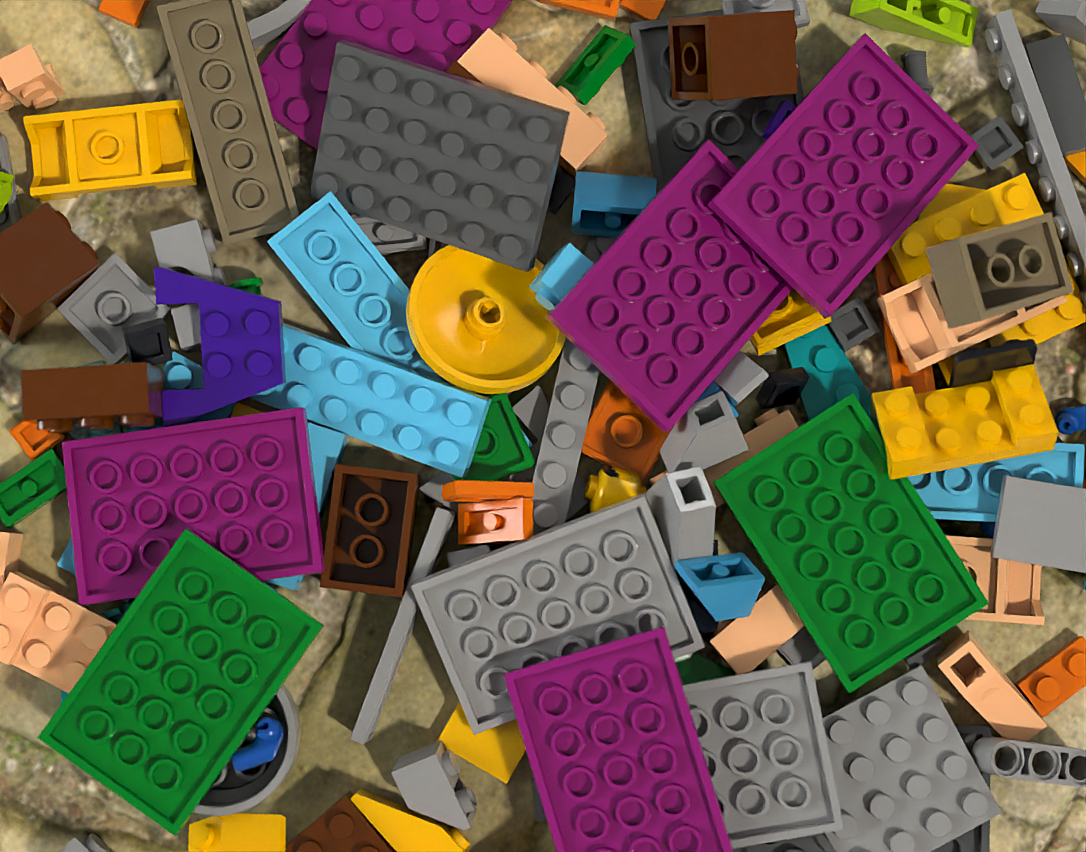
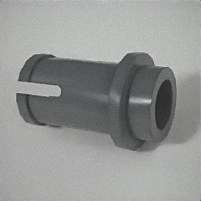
M915 50L900 55L903 71L930 96L933 92V86L928 83L926 52Z

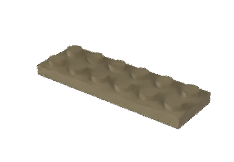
M180 0L156 6L224 245L281 231L300 216L241 0Z

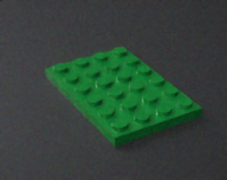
M853 393L712 482L847 693H851L989 604L908 477L890 480L884 440Z
M185 529L37 738L176 836L320 633L324 624L194 532Z

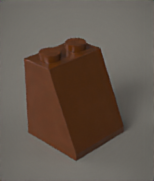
M794 10L668 18L672 100L717 101L797 93L799 68L796 63L795 40L798 30Z
M47 202L0 233V330L13 345L23 339L57 310L97 270L99 265L93 248L85 241L80 242L71 231V225L67 218L59 211L54 212Z

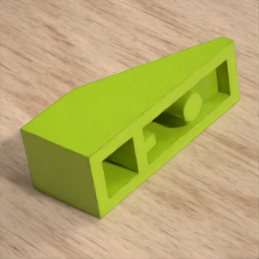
M852 0L849 16L880 29L967 48L972 46L979 8L960 0Z

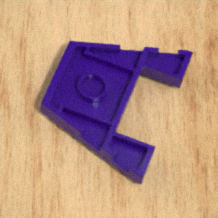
M165 267L154 268L156 305L198 303L204 388L162 390L164 427L180 424L286 383L282 304L280 300L176 272Z

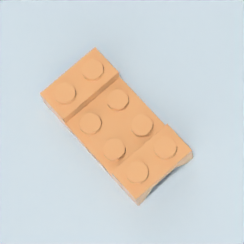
M31 44L0 59V113L13 107L15 100H19L29 110L34 108L35 110H42L55 104L57 97L65 94L52 65L49 63L44 66Z
M933 273L876 299L910 373L919 371L1067 302L1063 295L989 319L948 329Z
M945 535L989 602L988 605L965 620L1044 625L1045 616L1040 603L1041 565L990 557L993 539Z
M10 572L0 590V661L6 665L13 664L69 693L118 623L85 605H79V602L21 572Z

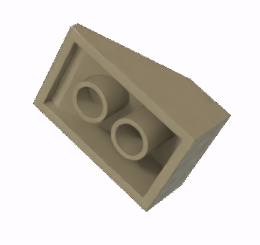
M1051 212L926 248L948 329L989 319L1074 292Z

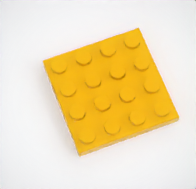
M1023 173L912 223L887 251V254L902 286H905L932 273L926 248L1043 215L1044 213L1026 174ZM1067 262L1066 265L1074 290L1073 293L1064 295L1067 302L938 361L948 385L950 383L954 358L967 349H985L999 346L1013 339L1021 341L1033 339L1037 345L1086 322V312L1079 295L1080 290Z

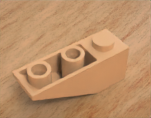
M969 630L945 647L946 650L936 655L937 665L963 697L1003 738L1028 741L1048 726Z

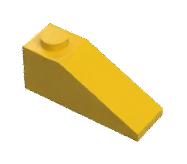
M359 789L350 798L396 852H470L467 847L471 845V842L459 828L453 827L450 829L444 822L362 789Z

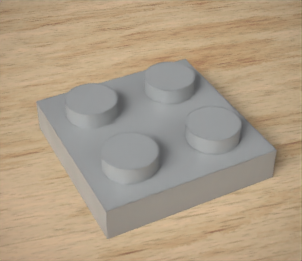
M114 253L57 309L111 364H120L128 357L122 328L158 318L165 320L171 314L172 308L168 304L156 305L155 291L118 254Z

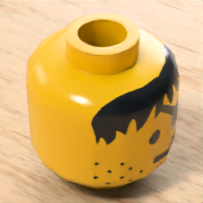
M604 466L600 469L597 476L589 475L583 498L589 499V508L592 513L636 495L645 494L646 487L641 486V479L638 474L613 466Z

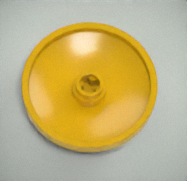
M447 245L434 253L419 269L408 293L406 304L409 334L422 359L433 371L448 382L477 393H509L527 387L537 381L552 366L560 354L566 336L546 318L550 310L543 307L536 300V293L529 288V285L544 268V265L536 258L534 268L527 272L451 245Z

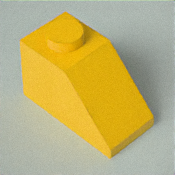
M243 813L208 817L189 824L188 852H286V817L278 814Z

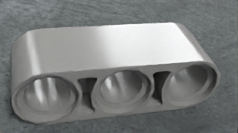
M991 736L978 739L972 747L971 756L980 772L1010 779L1086 787V750ZM999 749L1001 757L996 765L994 756L996 751ZM1036 754V756H1037V764H1036L1035 768L1033 769V768H1032V759H1033L1034 755ZM1073 759V765H1074V766H1073V770H1072L1071 773H1070V772H1069V764H1070V761Z

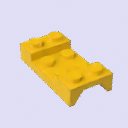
M183 99L23 116L24 126L31 143L34 178L30 186V196L38 202L78 198V194L149 186L163 189L197 185L193 134Z
M1034 364L993 371L992 379L989 381L915 394L913 387L909 386L871 394L870 414L872 418L878 420L885 443L890 480L1054 450L1058 436V430Z

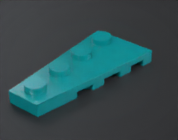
M827 324L783 344L790 369L803 367L809 376L799 396L808 421L853 393L879 434H881L878 420L872 418L870 414L871 395Z

